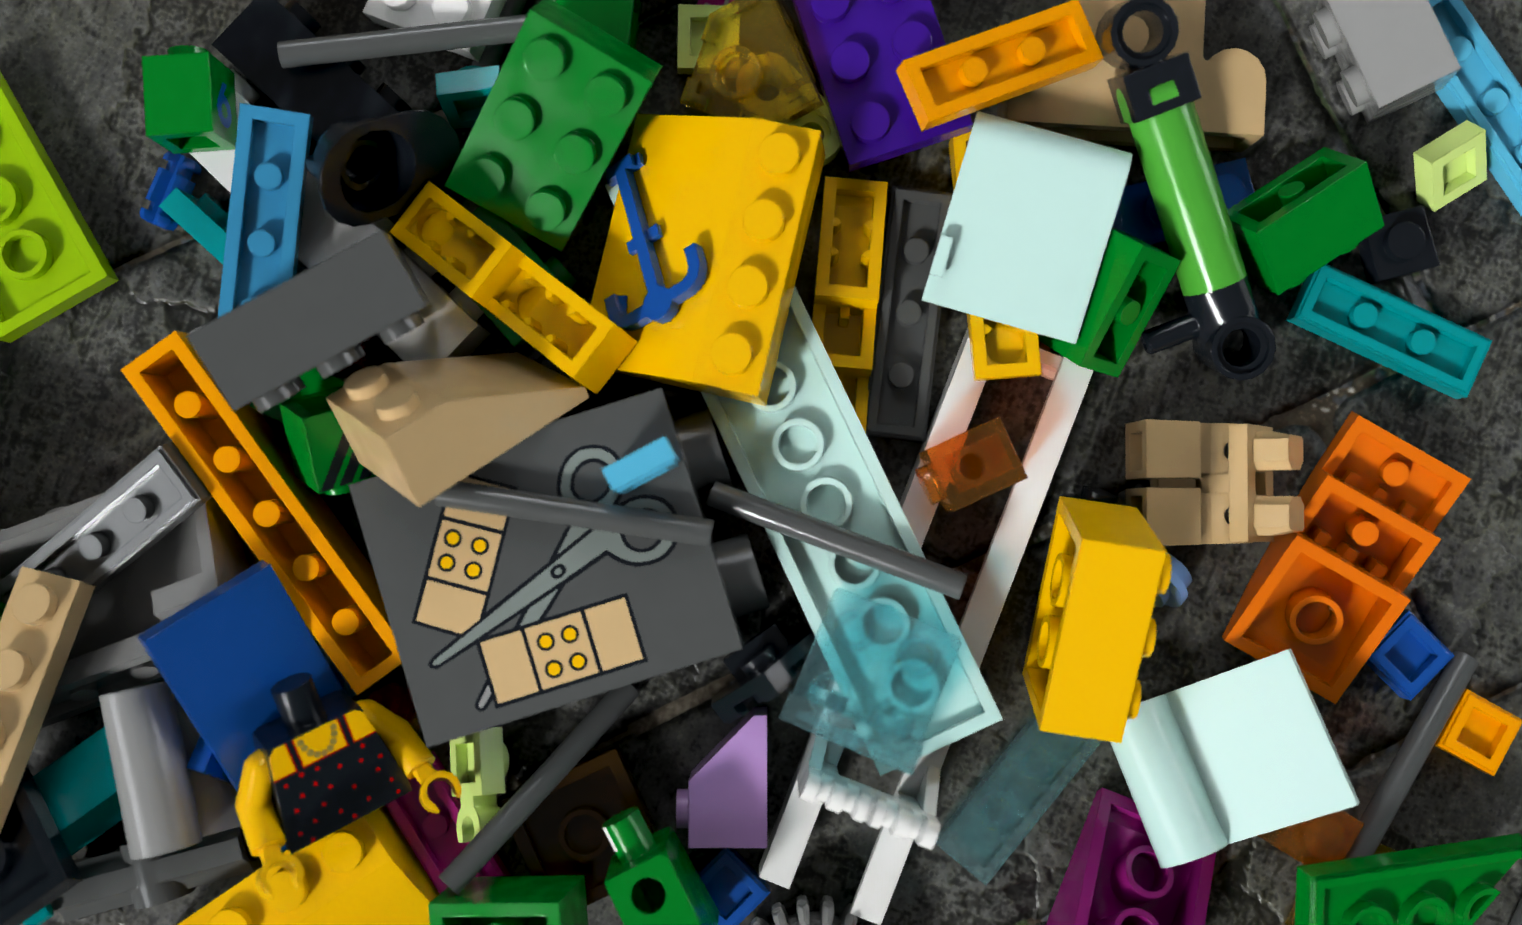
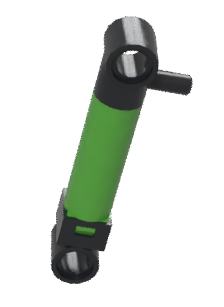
M1164 0L1124 1L1106 11L1098 23L1095 38L1104 57L1103 60L1112 67L1126 70L1125 73L1110 78L1107 82L1120 123L1129 124L1171 256L1181 260L1176 270V275L1189 313L1144 330L1140 337L1142 345L1147 353L1154 354L1192 340L1195 355L1208 368L1230 379L1239 381L1253 379L1265 372L1272 363L1276 351L1275 336L1270 327L1261 321L1194 101L1202 98L1189 54L1184 52L1169 55L1176 45L1179 34L1178 18L1172 7ZM1131 15L1138 16L1144 20L1149 29L1147 45L1140 52H1135L1127 47L1123 39L1124 24ZM1241 329L1244 337L1242 348L1236 355L1225 359L1222 353L1224 339L1234 330Z

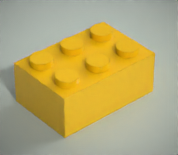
M1059 496L1022 672L1040 731L1122 743L1127 719L1134 720L1138 715L1141 703V683L1137 679L1141 658H1149L1155 646L1156 622L1151 616L1156 595H1163L1168 589L1172 562L1170 555L1137 507Z

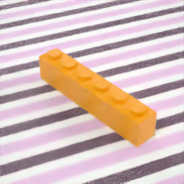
M172 332L120 370L258 560H264L271 564L308 629L356 695H359L402 665L373 567L321 495L295 476L290 452L258 410L250 407V403L233 411L186 335L188 333Z

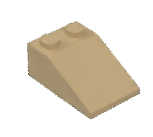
M518 352L383 363L380 366L363 368L353 373L345 380L344 387L325 398L359 463L412 503L421 507L587 400L589 395L585 386Z

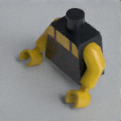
M298 673L280 680L270 689L281 717L258 727L253 732L256 751L251 753L244 761L235 808L250 853L254 857L260 856L263 864L255 880L256 889L260 896L267 900H272L274 898L273 891L267 881L269 869L277 866L288 869L292 875L293 886L297 891L304 880V868L300 861L292 856V854L413 791L408 779L416 778L420 783V803L424 809L434 814L440 813V810L429 799L427 795L428 786L435 781L447 782L451 786L452 792L457 798H460L461 784L453 773L445 770H435L432 766L435 757L407 720L372 699L355 702L343 689L335 690L320 697L311 674ZM285 845L291 855L283 854L281 848Z

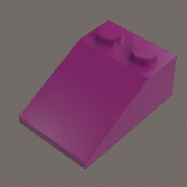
M1102 787L1096 792L1046 925H1205L1216 852L1185 864L1161 868L1134 800Z

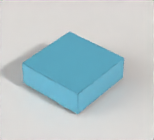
M663 436L601 470L613 492L626 494L679 466L678 462H680V459L670 440Z

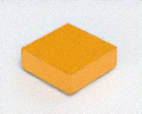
M1465 689L1434 746L1485 774L1495 776L1522 725V719L1469 689Z

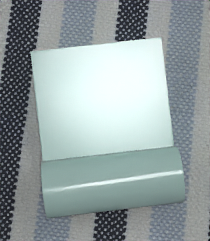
M977 111L921 301L1076 344L1127 181L1132 153Z
M1291 648L1141 702L1137 717L1134 720L1127 719L1122 743L1110 742L1161 868L1185 864L1215 853L1228 844L1360 804Z

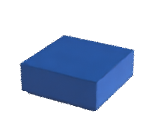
M1403 610L1366 664L1400 698L1411 701L1455 655L1409 610Z
M719 848L697 870L719 911L718 925H739L771 893V886L764 879L759 878V874L734 848Z

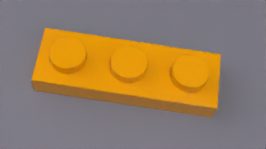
M1071 0L905 59L897 68L896 73L920 129L924 131L1093 69L1104 57L1079 0Z

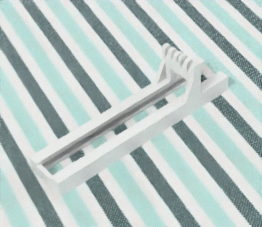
M968 328L927 430L925 442L922 443L899 503L920 547L923 545L986 380L974 381ZM1040 348L1041 376L1053 382L959 624L960 631L978 668L981 666L1094 371L1080 367L1064 356L1061 357ZM832 675L771 832L767 848H765L759 863V878L790 889L822 803L825 804L826 809L839 814L841 810L850 813L853 820L861 823L865 821L868 826L876 829L882 826L850 907V914L881 925L913 840L915 839L917 845L929 850L933 849L940 831V822L936 817L940 772L950 744L906 764L893 796L839 775L837 765L854 719Z

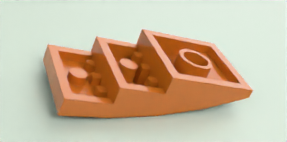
M1351 411L1298 496H1301L1304 504L1303 531L1274 536V542H1270L1222 635L1223 640L1257 660L1291 648L1309 689L1336 704L1411 601L1403 592L1440 542L1441 538L1433 532L1468 485L1471 478Z

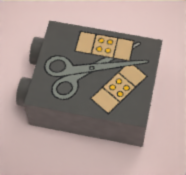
M662 388L553 421L460 482L708 519L699 492L712 489L716 481L728 484L731 483V479L709 409L706 408L676 418L670 398ZM663 436L670 440L680 459V462H678L679 466L626 494L612 491L601 469ZM378 476L349 485L427 748L743 649L745 638L738 617L770 608L747 532L718 542L714 541L712 534L710 547L440 507L436 506L435 498L418 507Z

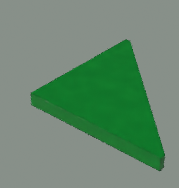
M1515 833L1297 866L1295 925H1473L1501 893L1494 886L1518 859H1522V835Z

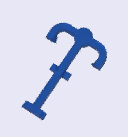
M639 152L635 155L629 153L607 168L605 175L608 186L614 187L617 184L619 186L633 237L632 240L626 243L630 255H638L648 291L643 305L629 314L626 313L628 296L612 294L604 300L609 319L617 326L629 331L638 330L652 321L661 324L671 321L678 312L679 304L694 296L703 286L707 276V261L701 245L693 242L684 248L688 263V272L685 278L671 288H666L653 244L663 237L662 230L658 224H654L649 228L634 177V172L645 165L643 154Z

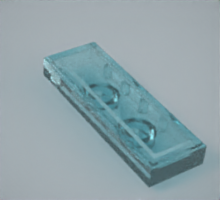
M1034 714L942 827L935 844L986 886L1103 740L1040 731Z

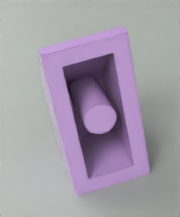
M754 707L692 769L688 781V789H677L676 827L688 828V848H767V707Z

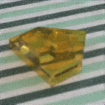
M734 0L709 14L701 37L703 45L692 77L687 78L680 99L681 104L712 116L750 117L789 124L824 106L814 83L816 82L815 76L793 27L785 18L778 0Z

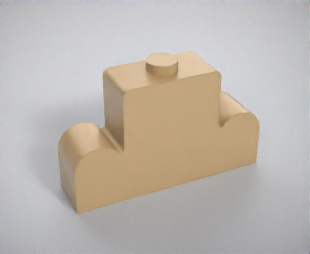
M1079 0L1094 36L1098 23L1106 11L1127 0ZM1164 0L1175 12L1179 26L1176 45L1169 55L1184 52L1189 54L1202 98L1195 100L1194 103L1209 151L1244 152L1264 136L1267 83L1264 67L1256 56L1249 51L1238 48L1223 49L1209 60H1205L1203 49L1206 0ZM1131 15L1124 24L1123 39L1127 47L1135 52L1142 51L1147 45L1149 29L1144 20L1138 16ZM1104 60L1093 69L998 103V117L1097 144L1135 146L1129 124L1120 123L1107 82L1108 79L1123 74L1126 70L1112 67Z

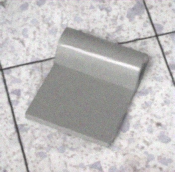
M166 681L99 696L130 860L145 859L174 852L201 842L204 836L241 826L235 808L237 792L234 787L226 782L186 768L200 734Z

